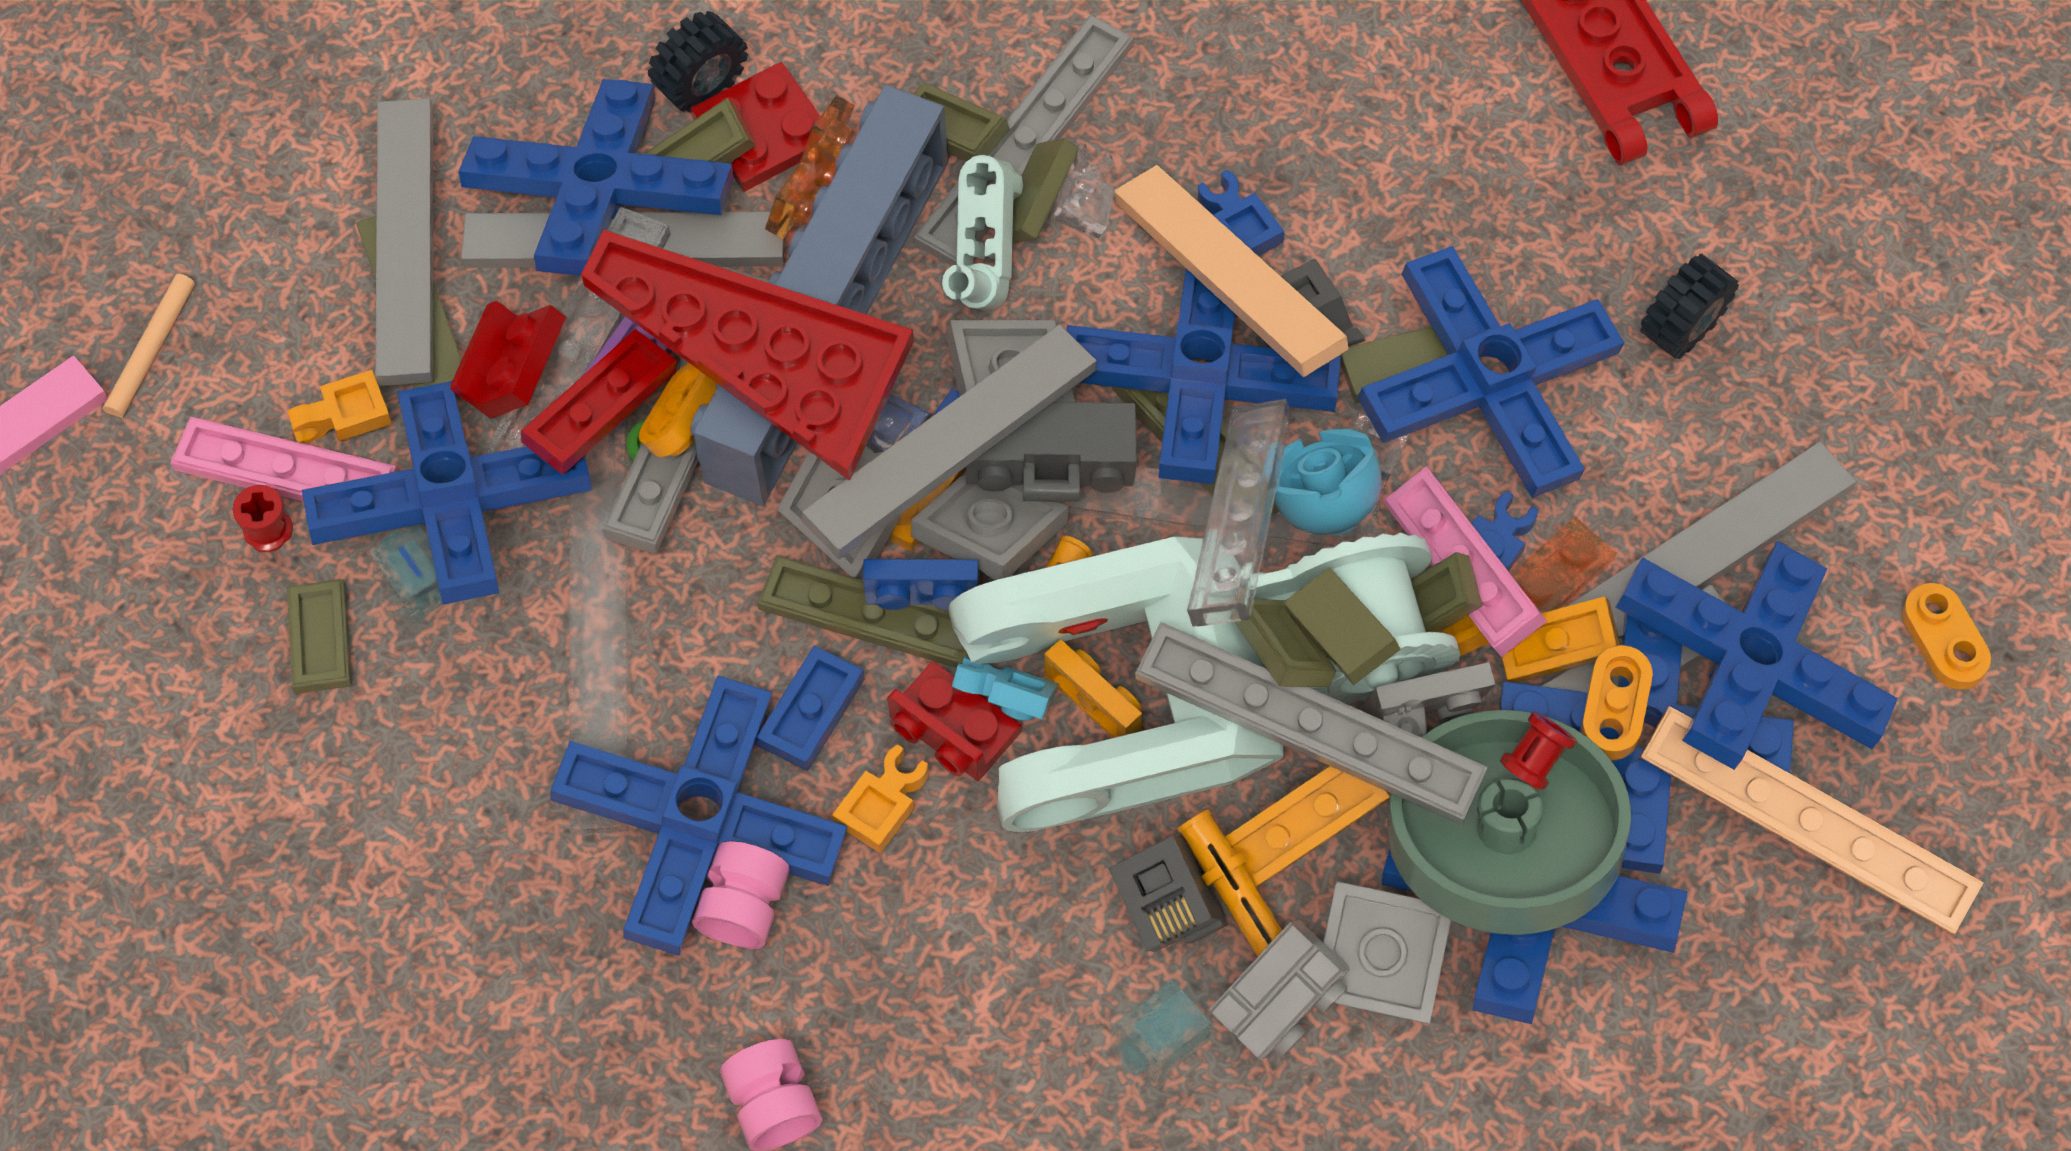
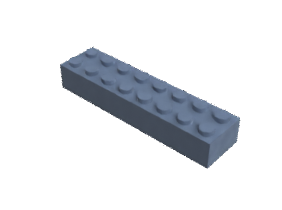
M888 85L884 86L875 103L871 101L867 103L860 118L858 135L853 144L846 143L843 146L836 163V175L829 187L823 185L818 191L813 203V216L806 229L799 228L796 231L789 247V260L782 272L776 271L773 273L768 283L867 315L948 164L943 105ZM717 383L716 392L708 405L702 404L698 408L691 425V435L694 436L697 461L700 462L704 483L764 507L798 443Z

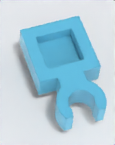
M965 656L963 663L957 666L952 687L972 694L989 696L988 702L1002 706L1001 711L1004 714L1015 719L1029 721L1033 720L1034 717L1044 718L1053 704L1059 683L1007 666L1000 670L988 663H972L970 658Z

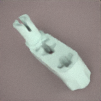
M974 156L965 162L960 170L958 183L957 265L947 269L942 279L943 290L947 296L955 300L960 299L968 307L984 311L998 309L1003 305L1008 296L1009 280L1012 278L1013 201L1022 194L1023 189L1022 176L1014 171L1011 164L991 156ZM996 177V183L990 184L986 188L987 181L994 180ZM986 223L987 227L995 229L994 238L987 239L984 247V243L975 240L976 231L984 230ZM984 256L995 259V266L982 263L973 264L974 257L984 259Z

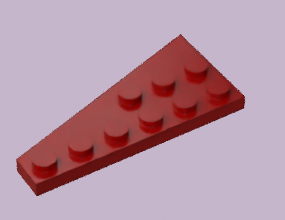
M603 230L581 273L582 281L586 288L849 481L914 342L912 329L607 230Z

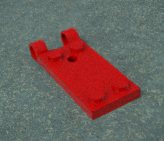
M1521 0L1602 130L1605 145L1617 165L1626 164L1647 154L1648 147L1644 131L1639 122L1632 116L1671 101L1674 105L1675 117L1689 138L1717 128L1718 114L1711 96L1701 87L1646 0ZM1620 62H1625L1629 64L1633 68V70L1620 71L1614 68V65Z

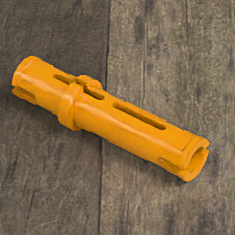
M1207 809L1179 826L1177 830L1180 834L1182 833L1205 871V874L1201 876L1206 886L1213 884L1236 921L1238 928L1244 934L1258 957L1269 944L1255 925L1241 899L1247 901L1271 942L1281 933L1282 928L1244 869L1243 865L1247 862L1241 852L1235 854L1212 818V813ZM1209 846H1213L1238 886V890H1234L1208 849Z

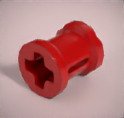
M254 485L241 491L235 498L232 507L234 519L243 529L245 541L252 545L255 550L259 552L276 551L291 538L293 532L292 520L289 515L284 513L283 500L275 489L267 485Z
M1532 712L1528 717V721L1531 724L1513 752L1504 753L1500 762L1515 776L1543 791L1549 784L1546 776L1565 749H1573L1578 741L1554 721L1540 713Z

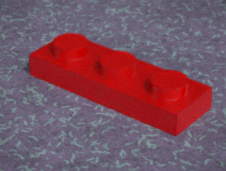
M635 328L521 430V443L563 475L676 373L677 360Z

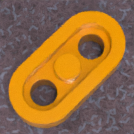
M690 363L684 365L673 375L639 431V440L654 456L659 458L669 455L677 456L691 445L694 440V436L691 435L693 418L702 404L708 405L716 392V382Z
M1926 583L1914 588L1904 603L1902 619L1933 675L1942 684L1953 689L1963 690L1978 685L1990 667L1991 654L1961 600L1954 591L1941 584ZM1925 604H1936L1942 609L1943 613H1932L1926 608ZM1963 651L1970 656L1971 661H1961L1955 657L1953 652Z
M1624 645L1610 647L1604 650L1596 659L1580 733L1599 746L1610 760L1625 758L1635 750L1643 728L1653 676L1648 658L1639 650ZM1622 676L1629 681L1630 685L1618 687L1612 683L1610 678ZM1606 727L1613 728L1619 733L1620 737L1613 740L1607 739L1600 733V730Z

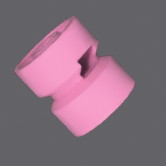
M731 841L720 843L716 848L707 875L713 887L705 888L701 892L692 919L693 927L703 935L716 941L747 949L762 948L766 944L775 917L774 910L769 906V902L780 900L790 871L789 865L781 857L758 846Z
M774 1039L755 1044L731 1056L722 1064L720 1074L730 1100L734 1105L743 1106L737 1118L751 1151H771L806 1137L821 1125L823 1119L810 1087L799 1084L805 1073L791 1040Z

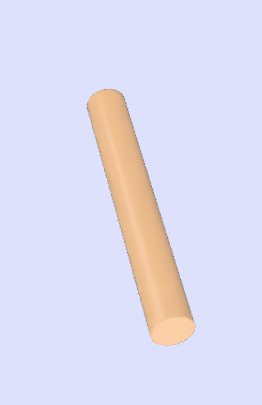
M176 274L103 406V410L106 413L123 418L195 286V282L188 276Z

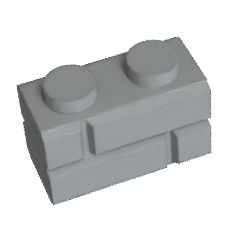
M1297 919L1291 921L1209 1010L1257 1058L1263 1060L1270 1056L1273 1051L1283 1058L1307 1033L1299 1023L1313 1008L1316 1007L1324 1014L1348 989L1340 980L1350 969L1309 928Z

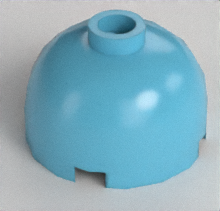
M1329 429L1319 432L1320 442L1304 447L1302 440L1298 439L1287 445L1273 457L1267 466L1266 478L1269 483V492L1272 500L1282 516L1291 525L1312 534L1342 535L1354 529L1357 524L1372 512L1380 497L1382 475L1377 453L1366 434L1352 429Z

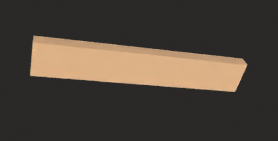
M1158 165L1114 190L1116 203L1303 377L1349 349L1347 336Z
M1670 706L1666 708L1639 756L1640 759L1656 766L1659 770L1951 934L1956 933L1984 882L1749 750L1746 751L1745 756L1735 770L1683 742L1682 739L1692 718Z

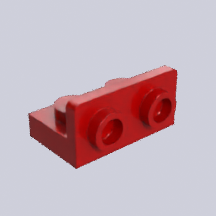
M498 301L488 303L450 384L451 390L490 419L527 406L566 320V316L552 305L517 316Z
M931 661L904 693L894 689L887 697L889 715L892 718L890 724L908 742L916 744L920 739L936 751L934 755L937 761L953 775L960 777L965 772L979 782L1022 732L1021 724L1004 714L981 695L964 692L952 687L954 676L934 661Z

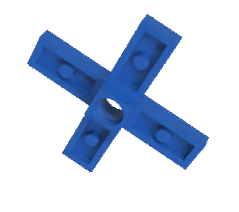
M611 79L602 80L576 147L473 136L459 169L461 187L556 197L534 253L536 271L581 276L603 230L608 229L611 219L619 220L624 205L722 215L734 179L731 163L637 154L636 151L656 99L654 85Z
M1453 246L1407 262L1401 275L1448 355L1361 388L1358 400L1383 443L1389 442L1479 407L1532 498L1579 480L1585 468L1536 385L1619 354L1625 342L1599 299L1514 330L1511 323L1503 326L1499 325ZM1480 357H1493L1500 360L1507 366L1509 373H1496L1489 370L1482 364Z
M1187 269L1185 270L1176 337L1067 325L1066 329L1097 360L1096 371L1080 383L1169 393L1158 478L1214 484L1225 399L1335 412L1341 356H1337L1303 377L1273 348L1231 344L1235 313ZM1193 359H1205V360H1208V361H1211V362H1210V363H1197V362H1194V361H1192V360H1193Z
M452 381L397 391L413 464L412 469L302 490L312 545L425 523L442 605L499 593L482 512L592 491L585 456L563 475L528 447L470 457L455 393L450 388Z
M1777 541L1768 554L1741 612L1649 560L1641 558L1615 608L1715 662L1708 677L1710 681L1682 739L1683 742L1735 770L1745 756L1771 695H1774L1870 749L1875 747L1884 734L1898 698L1795 642L1828 568Z
M1625 613L1622 645L1633 647L1642 652L1648 658L1653 671L1644 723L1656 728L1666 708L1669 706L1693 718L1697 707L1677 705L1682 644ZM1619 676L1618 687L1630 685L1626 678ZM1503 681L1499 710L1537 712L1580 732L1588 693ZM1762 716L1747 750L1790 773L1794 720ZM1606 727L1600 730V733L1607 739L1613 740L1620 737L1619 733L1613 728ZM1636 746L1635 750L1627 757L1611 760L1624 781L1631 806L1630 831L1621 869L1660 874L1664 866L1671 776L1659 770L1656 766L1640 759L1639 756L1644 748Z
M717 675L684 766L681 765L678 774L569 741L550 790V801L658 834L624 926L623 939L680 956L701 892L704 890L708 879L707 875L716 848L723 842H742L768 850L781 857L789 865L790 875L829 886L846 837L847 826L739 793L757 743L756 737L762 729L771 704V691ZM705 797L715 802L720 811L708 820L695 821L685 817L678 807L689 798Z
M1389 849L1383 870L1382 885L1413 892L1398 872ZM1618 876L1611 890L1597 906L1577 920L1561 927L1674 953L1688 891ZM1556 928L1524 935L1491 933L1474 997L1473 1011L1532 1024Z

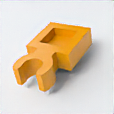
M899 745L894 746L886 754L884 759L885 772L880 779L865 771L832 814L833 822L846 825L847 833L880 854L914 810L913 800L905 794L919 790L926 783L929 776L928 763L923 760L911 773L904 774L897 770V767L905 758L904 749Z

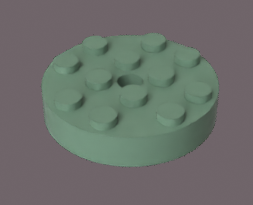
M1491 710L1471 713L1447 721L1421 737L1488 767L1462 825L1394 794H1390L1387 827L1389 848L1397 870L1405 883L1415 895L1439 914L1466 927L1484 932L1510 935L1532 934L1559 928L1577 920L1597 906L1608 894L1620 874L1625 857L1631 824V806L1628 792L1613 762L1588 737L1562 722L1549 718L1573 735L1578 742L1573 749H1565L1546 776L1549 784L1543 791L1515 776L1500 762L1504 753L1513 752L1531 724L1528 721V717L1531 713Z

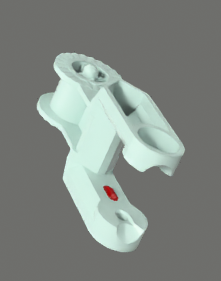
M1383 533L1375 538L1362 537L1355 542H1341L1334 548H1322L1315 555L1304 556L1297 564H1289L1286 569L1266 574L1264 572H1255L1246 575L1242 573L1223 540L1174 536L985 583L960 594L950 603L948 608L952 628L971 662L976 664L998 663L1018 659L1048 648L1060 639L1067 641L1147 621L1151 639L1160 622L1266 668L1230 616L1236 600H1287L1330 567L1392 634L1401 650L1355 685L1329 659L1336 669L1330 687L1309 688L1350 705L1357 700H1366L1377 686L1445 672L1446 669L1453 668L1461 655L1454 636L1440 632H1426L1411 579L1422 573L1429 566L1432 556L1424 537L1419 538L1415 534L1408 536L1398 533L1392 536ZM1166 693L1174 721L1173 724L1088 745L1060 746L1040 750L1018 757L1000 766L997 809L1001 825L1007 831H1037L1233 784L1281 760L1284 757V745Z

